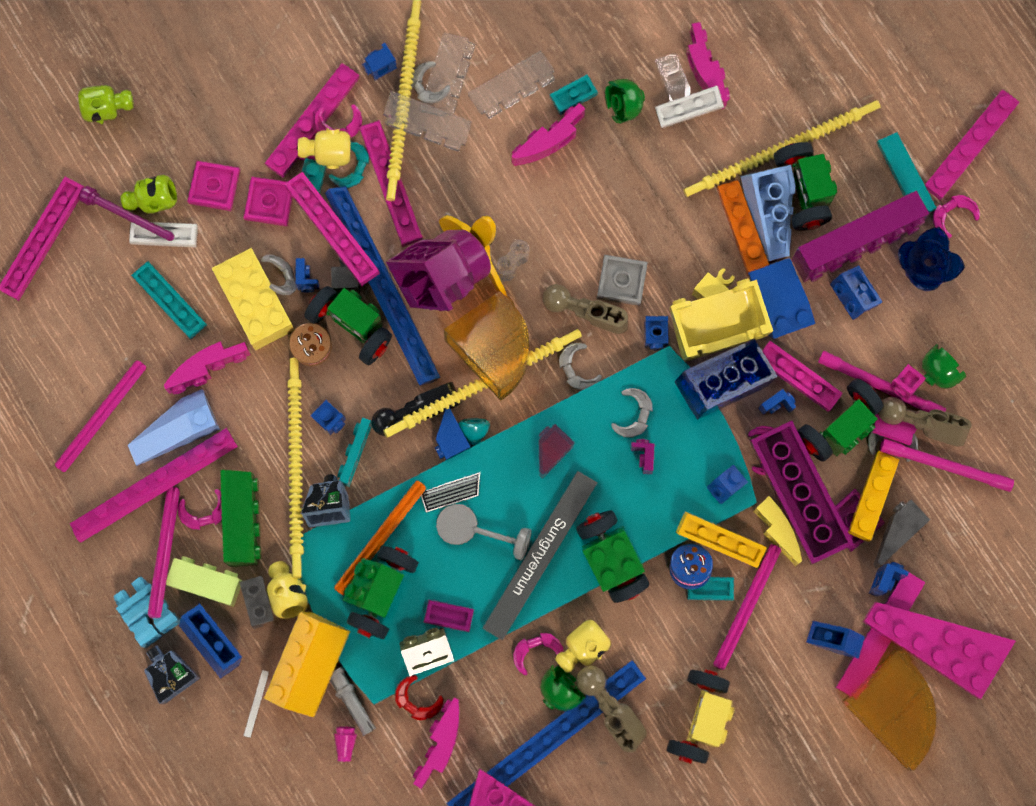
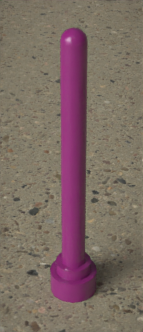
M86 186L81 191L79 197L81 202L87 205L96 204L168 241L174 240L175 236L172 232L100 197L96 189Z

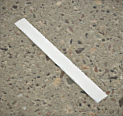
M262 670L244 733L246 737H251L268 678V671Z

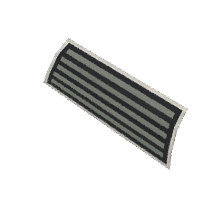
M481 472L424 491L421 497L426 512L479 496Z

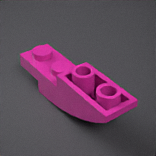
M700 22L692 23L690 29L692 44L688 45L686 52L689 65L702 90L714 86L719 87L724 108L721 109H725L727 101L730 100V93L728 87H725L723 82L725 80L724 68H720L718 60L712 61L711 51L706 48L705 44L707 42L706 30L702 29Z
M580 103L575 107L571 106L564 113V118L560 122L555 121L550 126L549 132L543 126L538 131H532L527 137L528 141L523 145L519 144L512 151V164L518 166L538 161L567 145L576 137V128L574 126L585 117V108Z
M220 341L199 351L174 371L164 384L165 390L169 394H180L186 390L185 388L192 385L198 387L206 384L207 380L212 379L209 370L217 371L223 369L225 364L230 362L239 363L246 360V357L251 355L247 344L243 342L225 349Z
M455 697L452 701L447 700L441 710L444 713L440 721L435 720L429 730L432 733L430 738L436 741L437 745L436 747L430 746L425 755L428 759L424 767L419 765L413 775V778L416 779L413 784L420 789L424 787L434 769L443 773L453 752L460 718L459 700Z

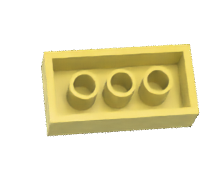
M252 248L212 268L255 351L295 330L276 293L269 288L270 282Z

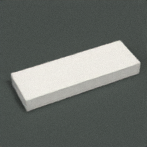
M714 86L656 106L655 108L661 128H665L724 108L719 87Z
M131 222L129 243L132 245L196 247L197 224L152 222L174 234V240L168 241Z

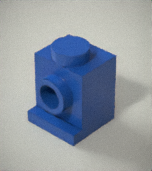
M386 43L381 44L382 49L379 51L374 50L370 52L365 58V62L362 63L366 74H371L374 80L397 69L396 59Z
M668 316L645 317V348H650L652 351H660L668 346ZM653 330H660L661 335H654Z

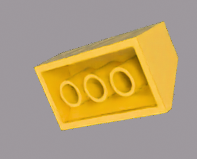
M300 612L264 699L284 709L315 717L350 631L312 612Z

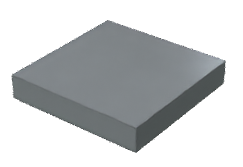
M604 255L597 299L640 306L648 262Z

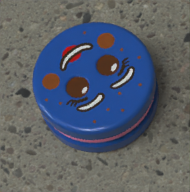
M696 544L682 545L671 556L670 576L682 588L691 590L701 588L711 577L713 560L710 553L702 546Z

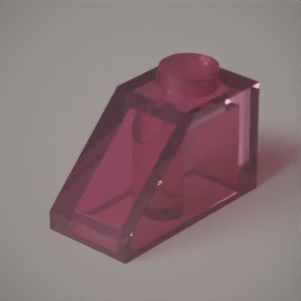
M556 424L551 428L547 426L539 434V437H541L539 440V476L542 479L564 458L575 444Z

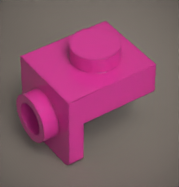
M908 364L892 381L890 386L898 397H904L908 400L926 378Z

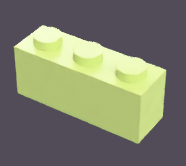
M182 556L181 560L174 558L167 577V586L234 607L241 588L239 582H242L241 579L237 578V573L225 570L223 574L216 571L217 567L206 563L201 567L194 564L195 560Z

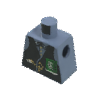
M328 474L324 477L323 483L312 484L309 488L301 512L309 528L350 522L348 492L342 481H339L335 475Z
M158 645L146 652L153 664L144 671L160 704L165 705L200 679L199 675L176 652L169 651L164 655Z

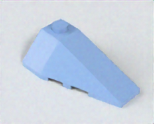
M791 165L741 176L745 199L767 260L772 261L789 256L792 231L790 221L794 208L792 207L793 194H795V182Z
M203 389L182 397L128 444L136 466L220 430Z

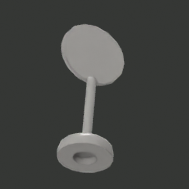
M461 504L447 506L437 518L436 527L438 534L449 544L461 545L467 543L473 538L475 533L515 544L514 557L519 560H523L531 538V529H521L517 539L478 528L477 519L473 511Z

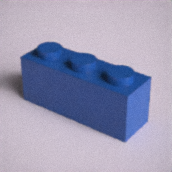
M198 604L181 616L179 627L220 679L240 665L242 656L201 604Z

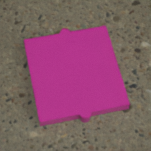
M878 414L875 415L878 420L874 423L876 428L872 433L909 446L911 445L913 434L917 430L914 425L904 421L896 425L888 424Z

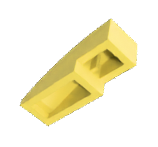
M768 496L753 512L769 527L763 534L774 545L780 547L781 552L797 566L802 561L795 533L779 506Z

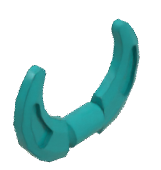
M350 142V150L355 153L358 161L354 173L344 178H338L332 174L329 175L330 180L339 187L346 186V188L356 186L364 178L362 174L366 164H369V154L364 146L357 142Z

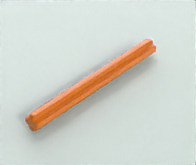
M415 481L334 586L338 593L344 595L346 587L351 583L355 575V567L361 559L371 561L380 547L386 542L426 490V486L423 483Z

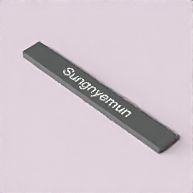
M577 471L485 623L484 630L503 641L597 485L596 481Z

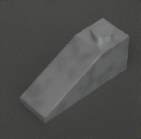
M912 500L906 504L901 501L893 509L895 514L889 519L873 564L876 568L886 562L930 521Z

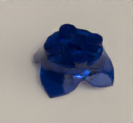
M940 227L926 230L920 235L918 240L904 242L898 249L899 263L906 272V277L914 286L922 291L936 290L940 284L956 279L965 269L962 258L957 253L950 251L949 238ZM926 259L931 260L930 263L933 265L927 266L926 263H924V261Z

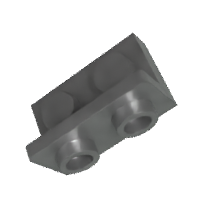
M262 576L239 582L251 627L253 629L263 627L262 624L273 621L274 617Z

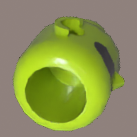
M101 85L82 88L78 93L80 113L87 122L103 124L106 120L116 119L117 109L130 111L134 108L132 92L129 90H123L115 94L111 86Z
M158 175L137 181L134 186V192H123L120 200L122 207L130 212L139 207L143 212L151 214L174 207L177 202V191L171 178L167 175Z

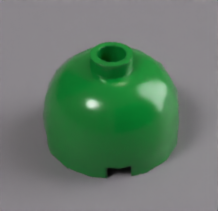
M629 79L609 81L610 86L605 88V101L607 109L612 107L615 116H611L612 119L619 124L635 119L643 108L645 100L643 90Z
M938 344L933 346L922 360L925 381L931 387L935 384L943 389L952 388L967 377L964 371L959 373L956 369L959 364L942 347L939 349Z
M551 665L542 677L540 691L544 697L543 702L552 710L554 708L560 711L574 709L581 704L586 695L575 685L576 678L570 673H566L560 666L554 668V665Z

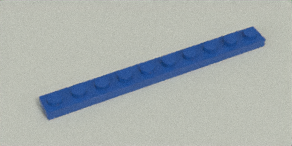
M346 186L328 189L325 195L334 213L380 272L379 275L368 282L419 386L437 381L441 377Z
M632 660L606 680L605 689L610 696L615 697L618 701L646 680V678ZM586 695V698L576 708L564 712L486 773L505 786H509L603 712L599 708L598 700L595 696ZM475 782L446 804L448 806H469Z

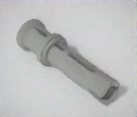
M341 667L333 672L330 682L336 690V697L343 700L362 735L365 736L375 730L376 727L354 692V684H350L344 674V667Z

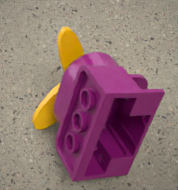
M443 216L439 219L440 227L444 231L434 239L418 241L386 261L410 308L450 311L453 309L451 303L466 297L468 292L474 289L473 285L489 276L500 297L503 299L507 296L491 261L490 245H492L496 235V225L489 216H482L474 222L472 227L452 216Z

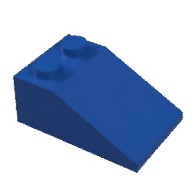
M790 258L748 272L750 282L754 280L758 282L773 328V332L768 336L775 339L816 324L810 303Z

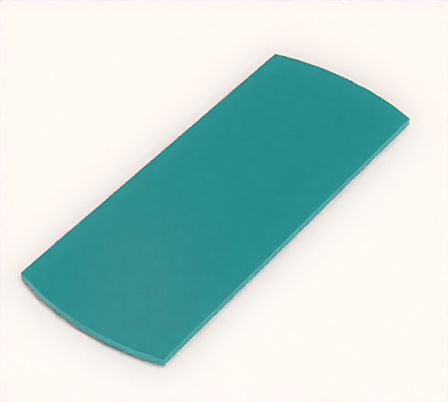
M671 346L642 359L350 509V522L317 526L303 534L304 536L301 537L304 541L301 544L304 547V554L301 555L302 584L306 585L305 593L314 614L350 631L339 661L355 684L374 705L394 695L398 684L404 678L410 676L399 644L406 637L412 635L417 637L425 634L427 630L432 628H444L454 661L414 674L418 678L410 686L499 640V638L484 630L483 627L577 471L596 481L597 485L506 635L600 586L582 551V545L597 539L598 536L582 540L576 529L582 522L587 520L588 516L597 512L602 513L612 510L618 522L608 529L606 533L624 526L642 563H645L689 540L676 533L685 511L717 525L757 504L747 466L724 415L703 383ZM630 388L640 389L652 401V412L649 411L646 423L648 427L641 435L632 438L617 434L611 426L615 423L620 427H629L638 421L641 411L638 401L632 396L622 395L623 390ZM637 439L650 440V443L655 444L652 474H643V467H639L640 454H644V451H631V443L636 442ZM734 465L748 483L723 504H720L712 496L707 486ZM481 472L479 496L454 504H461L470 508L476 516L477 527L515 539H517L521 529H531L529 546L523 560L514 557L515 544L475 533L473 538L467 543L461 545L447 543L440 537L436 527L438 516L447 506L426 512L422 497L420 496L382 545L392 549L396 547L408 552V556L419 562L414 573L397 570L404 574V577L385 618L380 616L375 618L380 624L389 628L385 639L372 635L368 638L357 633L358 629L347 623L350 613L355 612L360 615H368V612L344 602L345 595H341L334 589V586L415 481H420L426 486V490ZM378 552L371 560L390 567L386 562L377 557ZM428 600L474 609L470 632L424 623Z

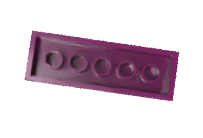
M916 190L798 247L791 260L803 282L808 280L814 282L823 277V273L829 270L831 273L843 267L842 264L847 261L854 263L861 259V255L866 252L872 254L882 248L881 245L887 242L889 245L901 239V235L916 233L920 230V226L925 223L924 220L929 215V212Z
M791 420L750 440V445L809 564L812 565L854 545L793 421Z

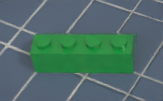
M220 470L223 562L230 567L258 565V559H261V546H257V537H260L261 529L260 523H256V514L260 513L259 500L255 498V492L259 491L258 478H255L252 472Z

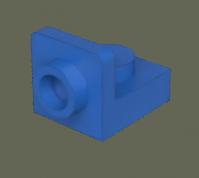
M296 258L297 289L304 293H312L315 290H319L320 284L317 279L307 280L311 277L310 265L306 264L305 258Z
M782 389L762 403L758 409L763 415L767 412L773 414L782 407L780 404L782 403L790 413L796 408L794 404L796 401L789 392L786 393Z
M327 400L311 415V418L330 436L333 432L338 433L345 426V416Z

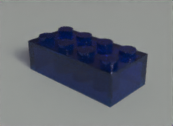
M753 339L683 371L674 382L694 416L699 420L768 387L778 376L757 341Z

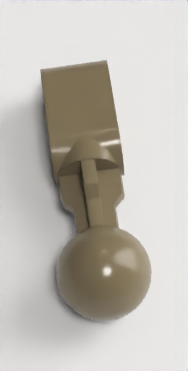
M560 284L549 286L543 293V304L551 312H562L565 309L575 312L576 316L588 320L592 325L615 334H622L628 329V314L622 308L600 300L591 301L585 298L580 300L573 298L568 289ZM596 310H600L603 312V314L598 317L592 315V313Z
M897 397L883 399V408L878 413L879 417L888 424L896 425L902 421L911 423L915 428L923 430L924 435L928 438L958 447L965 444L972 426L968 419L942 410L934 409L930 412L909 410L906 408L905 403Z
M596 666L584 667L579 671L576 678L578 689L585 695L595 696L598 700L599 708L604 713V724L618 745L626 752L636 751L647 736L645 727L628 705L619 703L615 697L609 695L605 689L606 676L600 668Z

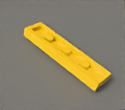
M881 451L876 453L848 530L849 534L867 542L872 540L900 459Z
M686 511L676 530V533L756 568H758L767 547Z

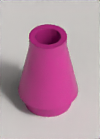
M336 727L334 738L337 761H351L357 736L355 727Z

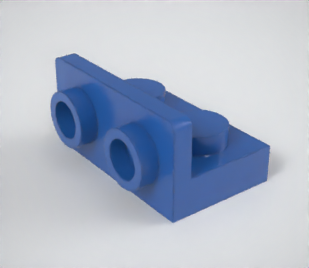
M860 266L841 273L830 283L853 320L883 302Z
M895 562L879 567L869 594L878 597L887 593V591H891L895 580L899 581L908 577L909 572L903 570V565Z

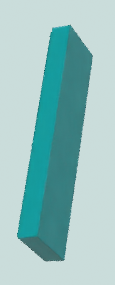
M898 132L878 140L877 145L903 196L917 190L928 212L934 211L936 206Z
M149 261L131 275L190 340L207 326L202 318Z

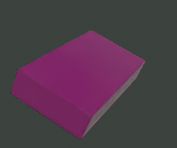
M428 600L424 623L470 632L474 609Z

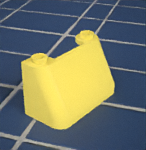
M749 278L736 282L737 286L731 290L692 302L686 301L685 298L672 302L673 305L669 307L680 354L685 362L764 338L773 332L757 280L750 282Z

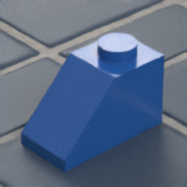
M450 407L445 409L436 437L438 446L434 447L439 458H445V460L470 448Z
M813 621L806 643L840 655L859 659L865 636L848 628Z

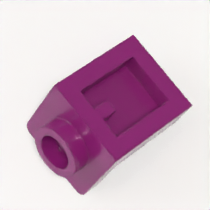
M637 439L636 442L631 443V451H644V454H640L639 467H643V474H652L655 444L650 443V440Z

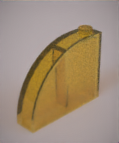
M499 291L444 328L445 342L500 401L512 393L525 375L529 361V333L524 318L509 296H505Z
M893 650L842 703L907 770L914 771L923 761L932 745L936 729V707L926 680L911 663L912 658L903 650Z

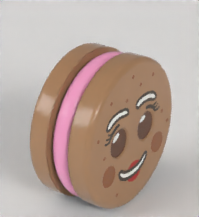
M305 323L298 326L291 334L289 341L290 350L300 364L310 367L318 366L329 358L332 352V341L327 330L321 325Z

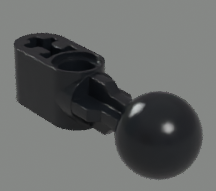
M453 382L443 384L417 395L414 400L407 402L404 408L394 411L391 408L377 410L371 419L373 430L378 435L385 436L383 430L403 420L405 415H413V411L417 413L419 408L423 410L425 405L429 407L431 402L435 404L436 399L440 401L442 396L446 398L447 394L452 395V391H456ZM460 400V403L455 402V406L449 405L450 409L456 408L462 402ZM444 408L443 412L438 411V415L444 413L446 408Z

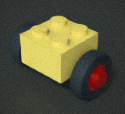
M705 669L704 672L690 670L687 681L698 686L702 694H700L687 741L669 740L666 751L679 756L678 760L692 764V761L706 764L709 752L699 748L694 743L698 742L711 747H719L721 743L724 744L728 730L724 728L726 721L728 722L732 719L734 707H731V700L709 694V692L727 693L730 682L719 677L718 673Z

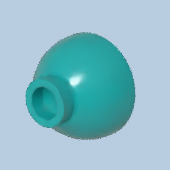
M467 418L458 423L468 443L472 445L481 443V439L486 436L490 428V422L481 418Z

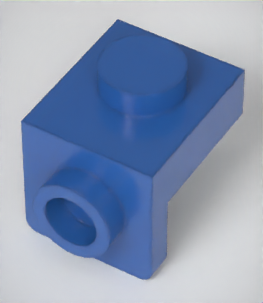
M732 465L707 486V489L720 504H723L734 493L745 486L748 481Z

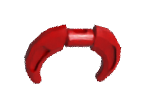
M411 675L404 678L395 690V701L398 707H403L412 714L411 718L416 720L430 719L438 714L443 705V696H439L437 701L431 706L416 707L409 701L407 691L410 684L417 680L418 677Z

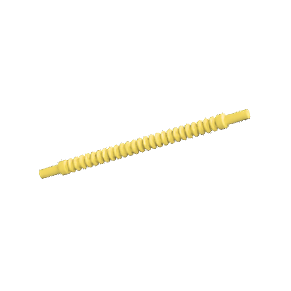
M413 0L411 18L407 22L408 34H406L407 39L405 40L407 45L404 46L405 51L403 53L405 56L403 57L404 62L401 68L403 73L400 74L401 84L399 85L401 90L398 91L399 96L397 97L399 100L397 106L399 107L396 108L397 113L394 120L396 123L394 129L396 130L393 131L394 136H392V140L394 141L391 142L393 147L390 149L393 153H390L391 159H389L390 165H388L390 170L387 171V179L389 181L386 200L395 201L397 181L400 180L401 166L399 165L402 164L400 159L403 158L401 153L404 152L402 148L405 146L403 143L405 137L403 136L406 135L404 130L407 129L406 124L408 123L406 120L408 114L406 113L409 112L408 107L410 104L408 102L411 100L409 96L411 95L410 90H412L411 85L413 84L411 79L414 78L413 68L415 67L413 62L416 61L415 56L417 53L415 51L417 50L416 45H418L417 40L419 39L417 34L420 33L418 29L421 26V21L419 20L421 0Z
M876 100L861 108L855 107L850 109L849 113H844V116L840 114L839 118L834 117L833 121L829 119L828 123L823 122L822 126L818 124L817 128L812 127L811 131L807 129L806 133L801 132L800 136L795 135V138L790 137L789 141L779 142L778 146L773 145L772 149L768 147L767 151L762 150L761 154L757 152L756 156L751 155L750 159L747 157L745 161L740 160L739 164L729 165V169L723 168L722 172L718 170L717 174L707 175L702 178V181L683 189V192L688 197L701 190L714 188V184L719 185L720 181L724 183L725 179L730 180L731 176L735 178L736 174L741 175L742 171L746 173L747 169L752 170L753 166L758 167L759 163L763 165L764 161L769 162L770 158L774 160V153L789 144L813 142L814 138L819 139V136L824 137L825 133L835 132L836 128L846 127L847 123L852 124V121L861 120L862 116L879 109L880 104Z
M576 329L561 338L555 337L551 340V343L546 342V346L541 345L540 349L535 348V352L531 350L529 355L525 353L524 357L519 356L518 360H513V363L508 362L507 366L502 365V369L497 368L496 372L492 370L490 375L486 373L485 377H480V380L475 379L474 383L469 382V386L464 385L463 389L458 388V392L452 391V395L447 394L446 398L442 396L440 401L436 399L435 404L431 402L429 407L425 405L423 410L419 408L417 413L413 411V415H405L403 420L383 430L385 436L389 438L406 428L411 429L416 426L415 423L420 424L421 420L426 421L427 417L432 418V414L438 415V411L443 412L444 408L449 409V405L455 406V402L460 403L461 399L465 401L466 396L471 398L472 393L476 395L478 390L482 392L483 388L488 389V385L493 386L494 382L499 383V379L504 380L505 376L510 377L511 373L515 375L516 370L520 372L522 367L526 369L527 365L532 366V362L537 363L538 359L543 360V356L548 357L549 353L553 355L554 351H561L563 346L582 337L581 332Z
M290 358V379L287 381V387L290 389L288 390V394H290L288 400H290L288 412L291 413L288 415V418L291 419L288 421V424L291 425L288 428L291 431L288 434L291 437L288 440L291 444L288 446L291 450L288 453L291 456L288 459L291 462L288 467L291 468L289 470V474H291L289 477L291 481L289 483L291 487L289 493L292 495L289 496V499L292 501L289 502V505L292 508L289 511L292 514L289 517L292 520L289 524L292 527L289 530L292 533L289 536L292 540L289 543L292 546L289 547V554L292 555V578H301V555L304 554V547L301 546L304 542L301 537L304 535L301 531L304 528L301 527L303 524L301 518L303 516L301 514L302 508L300 507L303 505V502L300 501L303 498L300 495L303 492L300 488L303 486L300 482L303 479L300 476L303 473L300 470L303 466L300 462L303 459L300 457L302 455L300 451L302 449V445H300L302 443V439H300L302 433L299 431L302 430V427L299 425L302 424V421L299 419L302 415L299 413L302 409L299 407L302 403L299 401L302 397L299 394L302 392L299 389L302 387V383L299 379V362L296 358Z

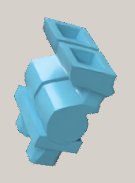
M139 577L132 582V586L137 591L135 595L130 597L126 590L123 589L113 597L118 605L116 610L130 631L135 634V639L141 647L147 648L163 636L161 633L166 634L179 625L180 618L168 610L169 605L164 599L161 617L152 618L156 627L149 623L148 607L152 584H149L143 577Z

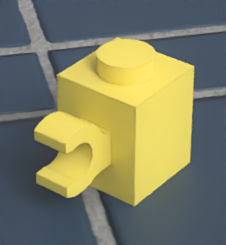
M724 268L719 271L716 278L707 273L694 288L692 295L697 299H702L728 291L729 289L726 286L731 285L735 277L732 275L729 280H724L722 278L726 270Z

